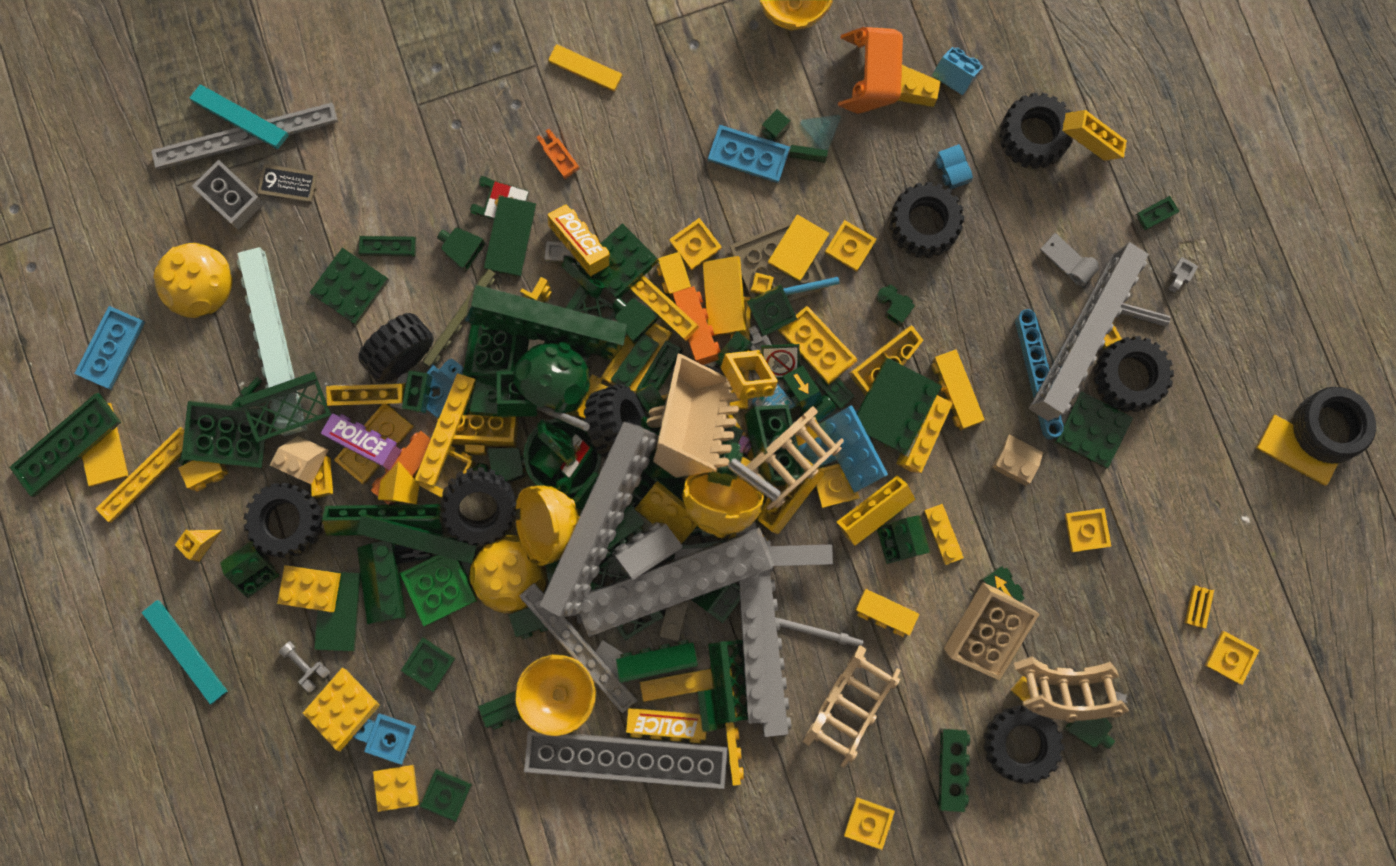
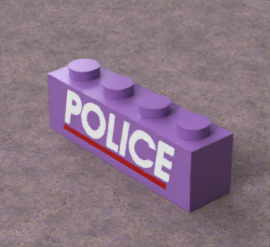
M332 413L321 432L322 435L391 470L402 451L396 447L397 443L389 438L383 440L381 438L382 435L374 430L368 432L365 430L366 427L358 422L352 424L350 423L351 419L345 415L340 414V416Z

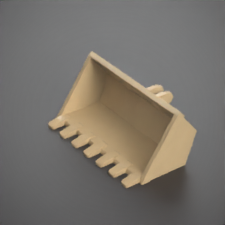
M678 354L665 405L649 410L648 427H661L653 461L674 477L717 471V468L729 465L728 458H719L720 454L730 453L732 450L731 445H722V441L734 438L733 432H724V429L736 425V419L726 418L727 415L738 413V406H729V403L739 400L735 393H731L733 389L725 376L682 354Z

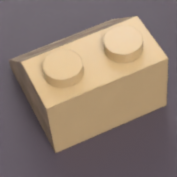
M1009 434L992 469L1027 486L1031 484L1040 466L1043 452Z
M297 436L278 448L270 466L312 484L328 449Z

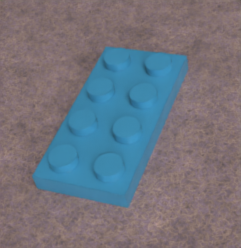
M719 125L708 161L779 183L790 147Z
M108 306L74 374L111 390L145 322Z
M853 406L847 407L819 424L834 443L838 442L841 438L844 440L840 445L842 449L835 456L854 493L888 475Z

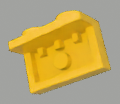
M541 277L532 293L521 289L520 293L525 298L548 302L552 295V289L548 280Z

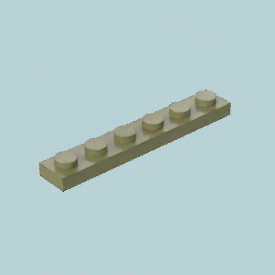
M487 269L476 285L489 288L495 280L492 278L495 273ZM474 288L422 360V363L426 366L437 363L441 357L438 355L442 348L445 350L449 346L451 335L453 333L457 334L461 329L462 325L460 323L466 317L469 299Z

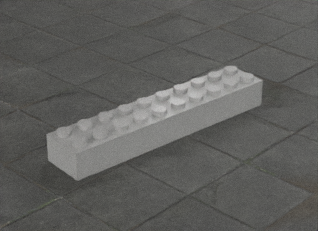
M1130 242L1112 254L1031 403L1029 410L1047 421L1058 418L1060 415H1065L1071 407L1069 404L1071 399L1078 394L1080 382H1083L1087 377L1088 367L1095 362L1097 358L1095 354L1097 350L1103 347L1105 343L1104 337L1112 330L1114 326L1112 322L1120 315L1122 311L1120 307L1131 294L1129 290L1137 283L1139 279L1137 276L1147 264L1146 259L1149 254Z
M623 422L541 601V607L559 617L576 616L581 611L582 601L590 592V584L599 572L601 560L607 555V547L616 535L617 525L624 518L623 512L632 500L634 488L640 483V475L649 463L651 451L657 446L658 435L640 426Z
M759 527L653 567L633 580L627 577L592 590L584 597L582 601L583 606L579 614L588 636H592L772 569L774 562Z
M535 730L528 731L524 772L724 789L727 746L573 733L549 736Z

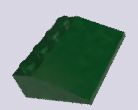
M471 324L462 375L474 379L497 380V371H514L518 360L528 351L529 339L522 335H511L507 331L491 330L487 326Z
M886 357L857 412V416L868 436L906 455L942 386Z
M195 400L188 401L181 459L262 468L266 439L256 442L242 406ZM248 408L250 415L259 419L263 408ZM265 411L261 421L269 424L270 411ZM259 423L256 429L259 437L268 433V426L263 423Z

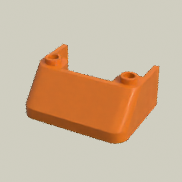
M861 27L842 34L841 39L860 48L865 46L864 80L857 82L853 87L852 98L838 102V106L860 114L897 102L901 95L902 33L895 29Z

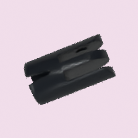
M402 545L394 546L395 551H397L396 556L399 558L398 564L431 559L433 555L432 553Z

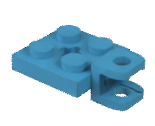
M454 359L447 360L440 369L432 365L427 372L433 377L427 410L438 419L457 373L463 374L464 367ZM433 388H435V389L440 388V389H441V390L439 391V392H440V395H439V396H437V395H436L435 397L432 396V395H433V391H432Z
M379 713L376 721L368 719L364 723V732L359 729L353 736L355 739L367 743L364 752L402 765L417 726ZM392 733L396 741L388 744V740L385 737Z

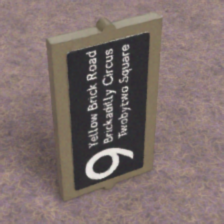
M264 164L261 177H259L260 183L257 193L312 203L314 191L317 189L318 173Z

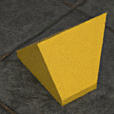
M398 461L380 481L378 500L417 504L420 485Z
M186 529L175 546L187 559L200 562L222 530L189 531Z

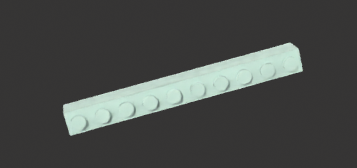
M258 247L239 252L237 265L239 270H242L243 277H241V283L246 288L247 295H245V300L251 309L249 318L255 326L253 335L259 344L257 352L260 360L263 361L262 374L267 378L268 385H266V388H269L295 377L266 253ZM290 393L286 402L296 406L299 394ZM273 399L272 403H270V409L278 412L282 402ZM284 403L280 414L290 418L295 408ZM297 409L293 420L297 422L304 421L303 412ZM278 416L274 426L279 429L286 428L289 420ZM291 421V423H290L289 426L294 425V424H297V423H294V422ZM306 425L284 432L281 435L288 436L306 431Z

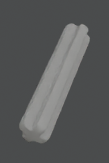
M1125 303L1120 307L1122 308L1120 313L1122 315L1162 326H1167L1170 323L1171 317L1165 314Z
M731 460L728 465L731 471L772 501L777 500L780 496L779 490L738 460Z

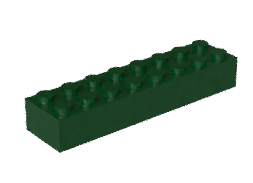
M479 285L474 287L465 321L472 325H483L491 330H503L511 335H522L530 340L538 339L546 343L560 344L565 342L570 345L572 350L577 349L585 354L601 355L604 359H614L624 345L627 324Z

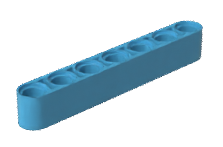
M1025 309L1016 317L1015 324L1033 398H1035L1049 372V366L1036 315L1032 310ZM1022 316H1027L1030 322L1024 323ZM1026 334H1031L1034 337V341H1028ZM1031 352L1037 353L1039 359L1034 360L1031 357ZM1035 371H1041L1043 378H1038L1035 375ZM1038 415L1042 434L1045 438L1055 439L1063 433L1061 415L1049 421ZM1049 425L1056 428V434H1052L1049 431Z

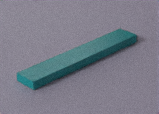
M201 84L189 97L191 102L277 150L289 136L281 128Z
M156 600L141 612L210 704L215 703L228 692L160 600Z

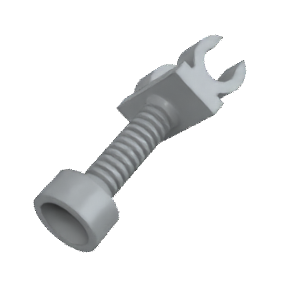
M289 641L278 653L284 658L290 657L305 672V675L298 683L306 691L312 692L316 686L309 678L315 672L322 678H326L330 671L321 662H317L310 668L294 651L296 647Z

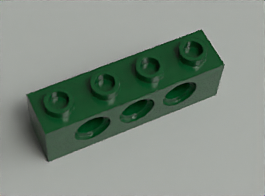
M940 728L938 809L941 811L965 812V807H968L969 797L966 795V787L969 786V775H966V766L969 767L970 756L967 754V746H970V734H967V730ZM954 744H958L960 747L957 755L951 753V747ZM954 764L959 766V772L956 775L950 773V768ZM952 785H957L959 788L956 795H951L949 792Z

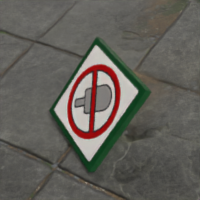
M800 344L761 345V354L776 379H783V375L800 367Z

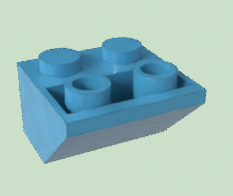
M952 47L942 57L932 76L964 95L983 66L977 59L966 56L961 49Z

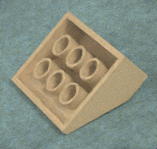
M983 582L945 645L944 650L951 659L1000 680L1040 614L1004 592Z

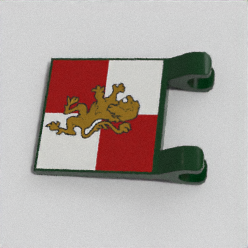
M481 176L479 179L480 186L491 188L485 208L472 204L470 211L474 215L494 219L499 196L527 201L529 191Z
M577 433L573 436L575 462L569 466L564 461L552 477L553 481H557L560 472L565 476L556 483L558 490L565 485L562 489L564 493L570 491L571 481L593 450Z

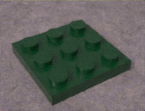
M622 223L600 243L610 253L609 266L595 273L594 276L618 299L660 261Z
M342 247L309 293L357 325L389 279Z
M1081 391L1063 425V433L1057 437L1055 443L1107 469L1133 417Z

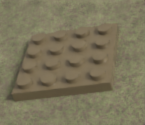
M793 221L729 246L733 257H740L742 279L751 299L761 295L751 292L755 273L774 277L771 289L780 284L783 288L825 280L816 257L801 282L768 263V260ZM828 287L787 295V298L791 303Z

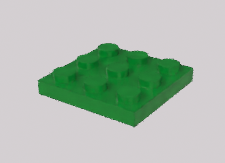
M437 555L400 573L423 627L478 601L459 560Z

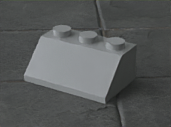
M663 522L653 523L648 527V531L636 534L632 537L631 542L619 545L615 549L616 551L612 553L623 573L632 580L683 547Z

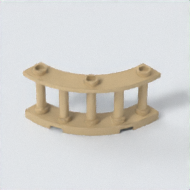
M814 406L765 449L767 451L765 455L761 452L746 466L763 479L758 473L757 467L764 461L770 463L789 485L777 500L772 501L766 507L768 510L773 506L776 508L781 506L786 501L784 497L807 476L811 479L818 472L817 467L831 454L834 456L842 449L840 445L844 440L841 438L838 442L834 443L815 422L814 416L818 411ZM804 425L809 426L829 448L826 452L805 430L806 427ZM795 433L797 436L800 435L819 456V459L812 466L791 443L792 440L790 438ZM778 448H786L806 471L796 481L775 458L774 452Z
M859 645L847 663L848 666L843 674H840L817 713L818 717L810 726L803 740V743L808 746L814 740H820L844 755L845 757L841 763L843 768L848 762L852 763L858 753L855 750L867 726H871L877 717L875 713L890 689H895L900 681L897 678L900 672L898 668L890 676L866 661V658L863 657L866 649ZM856 667H862L885 681L886 685L882 691L878 693L854 678L853 672ZM846 684L854 686L875 699L869 712L842 697L841 691ZM834 703L836 705L840 704L864 719L857 732L831 716L830 710ZM823 723H828L851 737L853 741L849 749L825 735L823 730H821Z
M1033 656L1014 663L1015 670L1026 677L1031 699L1023 701L1024 706L1041 716L1074 722L1078 720L1120 717L1123 713L1129 712L1121 700L1117 701L1112 680L1119 676L1111 662L1084 668L1083 672H1073V669L1067 668L1051 670ZM1036 682L1040 684L1042 695L1040 696L1038 694ZM1104 682L1109 704L1094 706L1089 685ZM1049 685L1060 687L1064 705L1052 701ZM1079 685L1082 688L1086 707H1073L1068 686Z

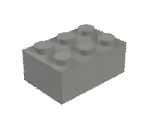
M220 160L192 185L202 197L238 230L265 204Z

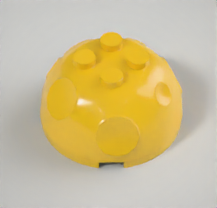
M760 0L766 17L775 25L794 31L814 26L829 11L833 0Z
M186 243L172 247L158 261L153 276L156 292L163 304L172 312L188 318H199V316L212 314L217 311L228 299L233 283V277L225 257L217 250L198 243Z
M709 472L688 476L682 494L688 516L702 530L715 534L719 538H724L726 534L738 533L748 528L760 514L764 495H761L759 490L744 479L741 480L739 476H737V480H732L730 487L720 485V483L709 482Z
M530 486L524 488L519 493L516 501V509L520 508V519L516 520V526L521 544L531 560L536 559L541 562L538 565L550 564L560 560L580 518L575 508V502L553 487Z
M506 535L501 539L497 538L496 542L492 544L487 543L478 552L470 568V582L477 597L484 605L500 613H515L529 608L519 595L533 583L544 592L547 587L548 577L545 565H538L541 562L536 559L531 560L528 557L519 536Z
M549 655L531 663L521 674L516 689V705L522 719L535 731L549 736L569 734L582 726L592 713L595 704L594 682L588 670L578 660L565 655Z

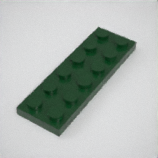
M95 393L9 468L31 497H35L122 422L99 393Z

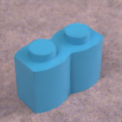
M960 144L938 152L935 161L938 169H942L944 173L942 179L945 186L948 185L951 190L972 182L973 175Z

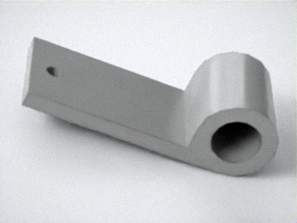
M1056 233L1040 249L1068 277L1080 286H1085L1099 270V263L1093 257L1082 258Z

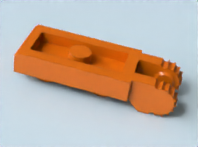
M547 129L546 134L551 139V143L547 145L540 135L536 139L563 178L566 179L577 172L580 167L559 138H556L552 131Z

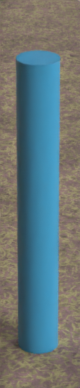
M839 277L783 289L787 296L838 285L840 281Z

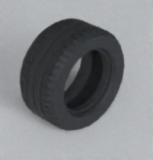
M1336 386L1322 389L1305 399L1298 406L1293 418V430L1300 447L1314 459L1331 464L1345 462L1366 451L1374 440L1377 427L1374 412L1368 402L1358 393ZM1322 408L1336 409L1344 415L1350 427V435L1346 443L1334 442L1322 432L1318 421L1319 412Z

